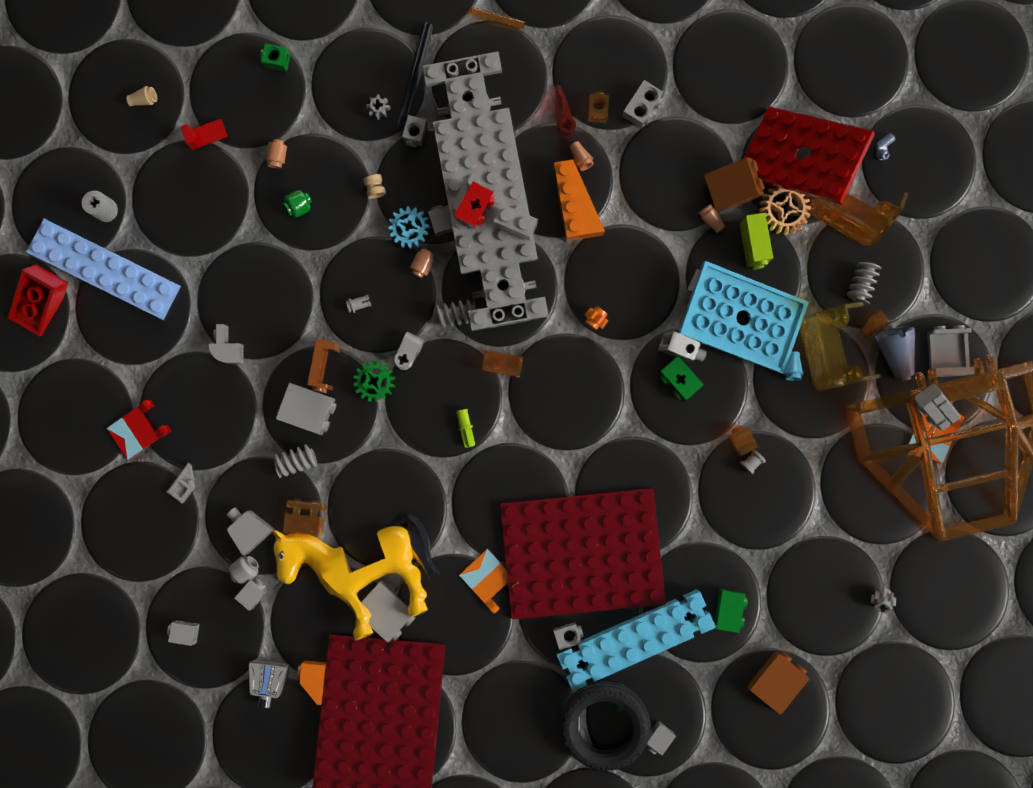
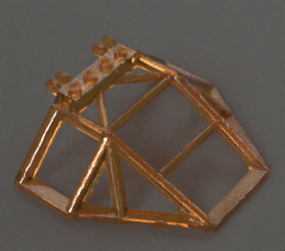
M992 355L986 356L988 372L984 373L981 359L976 358L974 359L976 375L938 384L935 370H928L930 385L936 384L952 404L956 400L965 398L1001 420L933 437L938 429L937 426L932 427L930 425L926 431L923 416L916 408L918 403L915 400V396L929 387H926V381L922 372L916 373L919 389L845 405L859 462L938 541H946L1016 524L1033 466L1032 361L996 370L995 360ZM1022 375L1032 414L1017 418L1007 379ZM996 391L1001 411L976 395ZM906 404L916 443L870 452L861 414ZM1032 426L1029 438L1027 439L1022 429ZM1006 428L1004 470L937 485L930 446ZM1020 448L1024 455L1018 472V449ZM908 457L892 477L877 464L878 462ZM919 463L921 464L929 513L901 487V484ZM1005 477V514L944 528L938 493Z

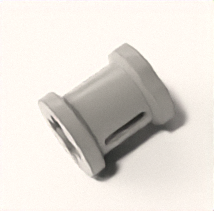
M754 449L745 461L740 462L741 466L751 475L754 474V470L761 463L766 462L763 456Z

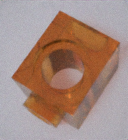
M603 92L590 94L588 122H607L609 95H605ZM600 103L603 109L597 110L593 105Z
M740 425L731 429L732 433L728 437L737 456H742L758 448L749 427L742 428Z

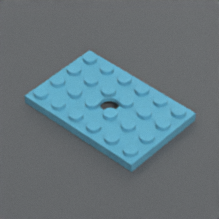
M704 261L678 333L707 346L784 374L809 302ZM742 310L746 311L750 317L748 324L744 326L740 325L736 319L738 312Z

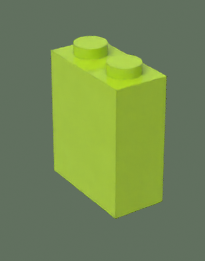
M766 213L747 215L739 223L747 268L753 267V270L762 269L773 259Z

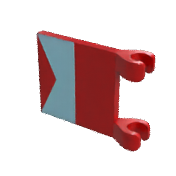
M151 400L143 401L138 407L107 428L127 460H130L152 443L171 432L168 425H163L155 431L143 414L154 407Z

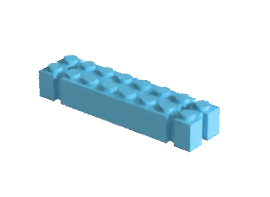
M697 589L683 595L684 600L681 602L673 599L666 604H662L581 640L582 643L578 644L579 647L573 650L571 647L556 651L563 670L569 669L566 677L572 691L586 686L587 679L593 678L595 682L694 638L693 632L697 630L703 634L716 628L710 613L702 609L706 604L700 591ZM687 612L693 614L690 620L684 618V616L687 617ZM579 660L587 661L585 667L577 666Z

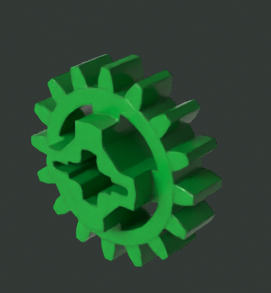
M370 361L369 366L363 363L364 369H357L360 374L353 377L358 380L353 384V386L359 387L356 393L362 392V399L368 396V402H371L373 398H375L376 402H379V397L386 400L385 394L391 395L392 392L389 389L395 388V385L391 384L395 377H390L393 371H386L388 366L384 364L381 367L380 361H377L376 365H374L373 361ZM371 369H379L383 372L375 374ZM364 374H365V375H366V380H365V382L362 384V378H363V376H364ZM371 376L375 379H379L377 381L378 387H376L373 384L370 385V383L372 382ZM387 379L386 387L383 389V381ZM373 389L377 394H369L366 391Z

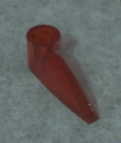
M556 85L555 111L558 131L562 137L569 138L575 133L576 122L572 117L569 104L561 86ZM565 124H568V126L570 127V130H567L566 128H563L564 125H565Z

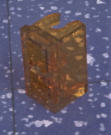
M486 350L482 371L520 378L523 357Z

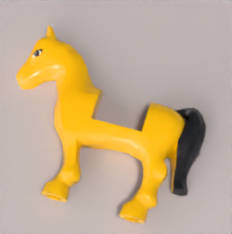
M405 514L394 526L378 531L377 535L385 559L354 572H351L342 547L332 548L320 539L306 533L295 532L284 535L279 531H272L276 538L274 554L277 563L278 580L285 584H291L296 579L300 567L307 563L316 572L320 583L327 592L343 600L352 609L355 615L354 640H359L373 634V630L369 625L371 613L360 602L357 593L373 581L387 574H398L406 582L410 592V604L407 609L409 617L417 616L428 610L424 602L427 593L421 585V573L412 564V559L415 558L420 563L430 579L437 577L440 574V570L432 562L430 540L423 522L417 517Z

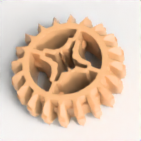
M775 186L774 190L769 188L767 190L768 194H764L762 196L764 200L759 203L762 206L759 212L766 213L767 225H771L769 230L773 231L776 228V234H780L783 230L784 235H787L789 231L794 234L796 229L801 230L802 225L807 223L805 218L810 217V214L806 212L811 209V206L806 205L810 200L803 199L805 194ZM777 196H785L782 202H772V199ZM792 199L797 203L798 207L792 204ZM784 205H785L786 210H787V212H786L785 214H784V209L782 208ZM771 211L777 214L778 220L774 218ZM787 216H798L795 222L784 223Z

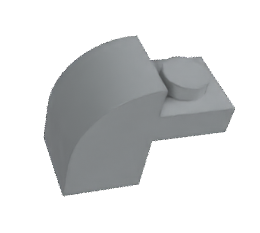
M216 324V329L213 332L216 344H208L213 357L227 364H243V345L240 343H228V326Z

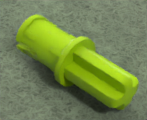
M468 409L456 411L460 426L458 430L461 431L464 447L475 446L472 432L473 425L470 423Z

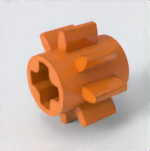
M597 306L594 310L589 308L585 314L587 318L585 323L595 330L598 327L603 329L608 322L606 319L608 314Z

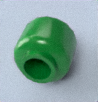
M295 190L283 198L282 207L289 217L298 218L310 211V203L312 201L308 193Z

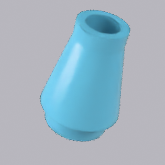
M791 352L784 372L786 380H801L803 371L799 352Z

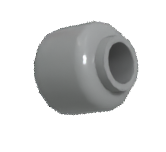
M240 556L229 567L231 580L235 583L247 584L249 580H252L258 574V562L251 556Z

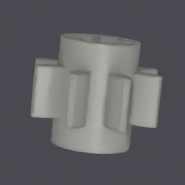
M379 94L377 98L373 99L370 97L371 102L366 105L367 109L371 110L369 112L370 117L375 115L377 120L382 116L387 117L386 110L391 109L389 105H385L388 102L387 98L382 100Z
M885 588L875 590V595H871V603L874 604L873 608L881 613L892 611V606H896V598L893 597L894 593Z

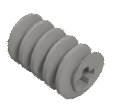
M90 191L82 198L83 209L102 222L112 221L117 216V204L103 193Z
M859 262L856 265L858 270L854 271L856 277L852 278L854 284L849 286L851 291L847 292V296L857 303L870 305L865 299L872 298L868 291H874L875 288L870 286V284L877 283L873 276L878 277L880 274L875 269L882 268L874 263Z
M474 298L472 304L466 299L465 305L459 300L457 307L453 302H451L450 308L447 307L446 303H443L442 309H440L438 304L436 305L439 322L443 328H446L447 322L454 326L455 320L458 325H461L462 319H464L466 324H469L468 311L476 310Z
M306 444L304 445V451L297 447V453H294L290 449L289 456L285 452H282V458L275 454L274 464L279 478L282 477V474L288 476L289 471L295 474L296 468L299 471H303L304 466L310 469L311 463L314 467L317 466L315 453Z

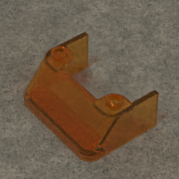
M905 192L895 205L888 201H880L874 208L848 193L842 205L814 197L809 211L814 217L862 245L874 246L902 212L908 193Z

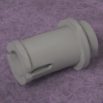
M368 294L352 300L349 298V301H346L349 313H355L356 310L371 306L370 301L362 303L369 300Z

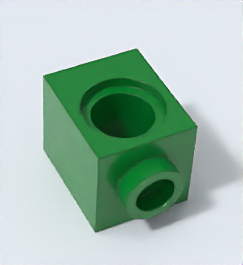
M265 43L264 49H261L260 61L265 68L287 72L291 54L288 48ZM272 55H278L276 60H270Z

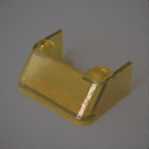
M863 302L845 304L803 317L800 330L812 382L817 390L822 391L881 378L880 374L863 377L862 370L858 365H847L839 328H843L848 324V310L864 306Z

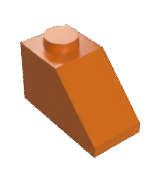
M305 660L301 666H298L297 677H300V684L315 703L322 705L327 662Z

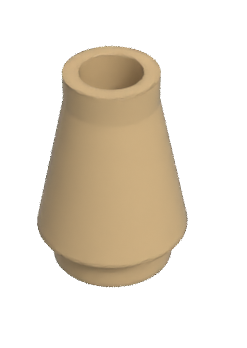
M148 86L126 97L129 106L153 105L154 102H157V94L154 88Z

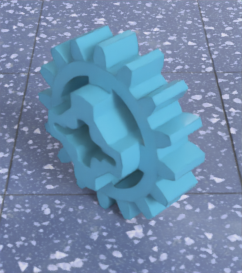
M407 206L406 211L400 208V214L394 212L395 219L389 220L393 224V226L388 227L390 231H393L390 236L391 238L396 237L394 242L396 244L401 242L402 248L406 244H408L409 249H412V244L419 247L418 242L424 243L425 239L423 237L429 236L426 230L430 229V225L425 224L429 220L427 217L422 218L424 212L421 211L418 214L416 207L413 211L410 210L409 206ZM417 218L420 220L422 228L416 225ZM410 224H412V227L414 229H409V231H407L406 227L404 226H409ZM397 228L403 231L402 237L398 235Z

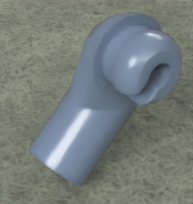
M891 133L887 134L876 144V157L879 160H886L890 156L887 146L895 141V137Z

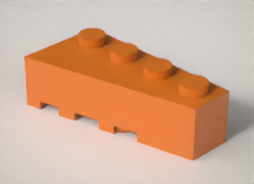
M574 161L555 162L553 169L566 242L603 236L605 230Z

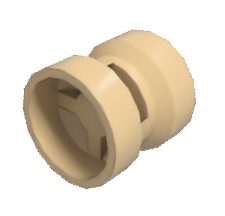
M380 174L371 175L363 179L364 186L367 187L368 199L379 198L386 194L385 188L381 184L382 177Z

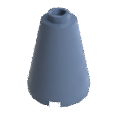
M897 327L889 329L890 332L885 335L884 331L876 334L875 340L894 377L900 381L910 380L911 376L915 374L914 327Z

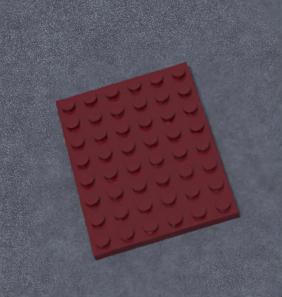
M653 488L500 504L512 620L666 604Z
M330 634L313 788H432L445 644L399 640L387 642L384 639L377 638L354 640V636Z

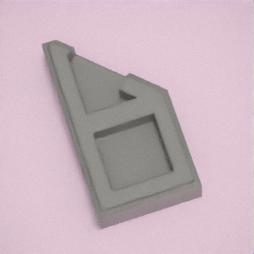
M187 463L167 491L168 494L181 503L186 501L195 488L192 465L190 463Z

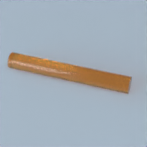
M475 7L470 8L469 14L521 29L525 27V21Z

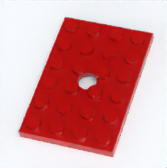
M768 106L744 158L747 157L755 160L758 166V178L764 184L842 205L875 134L872 130ZM801 148H810L811 153L809 156L804 157L802 160L797 158V152Z

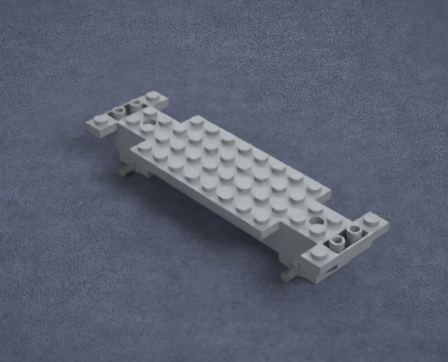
M499 52L424 65L423 71L426 86L445 83L449 100L448 107L437 108L438 116L450 114L451 119L435 121L433 125L461 274L481 271L483 290L471 293L472 298H484L487 303V308L468 311L471 329L476 331L549 317L545 297L526 300L525 290L536 288L535 280L524 282L519 263L538 260L534 236L532 235L531 240L528 241L495 227L493 223L501 203L529 215L509 108L490 111V106L501 104V98L499 96L489 99L483 77L502 73ZM466 95L473 97L469 102L463 100ZM473 181L493 191L494 199H496L491 210L487 209L484 214L486 219L481 227L478 226L476 230L457 221L454 217ZM479 203L472 205L474 211L476 208L480 209ZM502 281L509 284L508 289L504 291L498 289V284Z

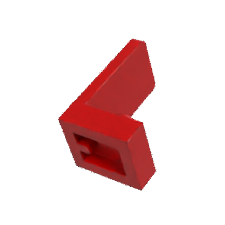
M221 119L194 129L188 124L180 126L186 144L192 150L228 137Z

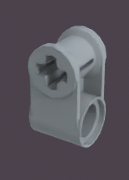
M409 332L405 334L394 358L399 369L407 370L412 366L425 340ZM406 356L408 363L401 365L399 359H403Z

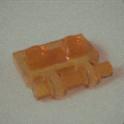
M302 499L287 500L286 506L293 508V514L285 513L283 533L323 536L325 517L317 516V512L325 511L326 504L315 500L312 502L302 501ZM308 509L311 512L310 515H301L300 510Z

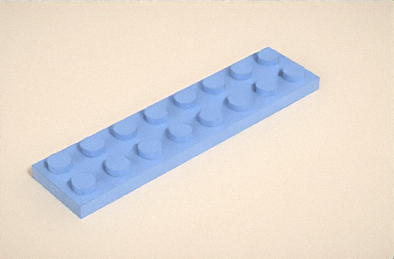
M43 219L27 250V253L164 320L181 287L46 219Z

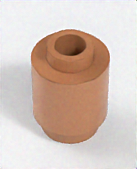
M273 139L272 142H268L265 159L267 161L266 166L282 169L287 151L284 141Z
M421 248L410 266V269L413 270L412 274L419 278L427 276L435 261L433 259L435 254Z

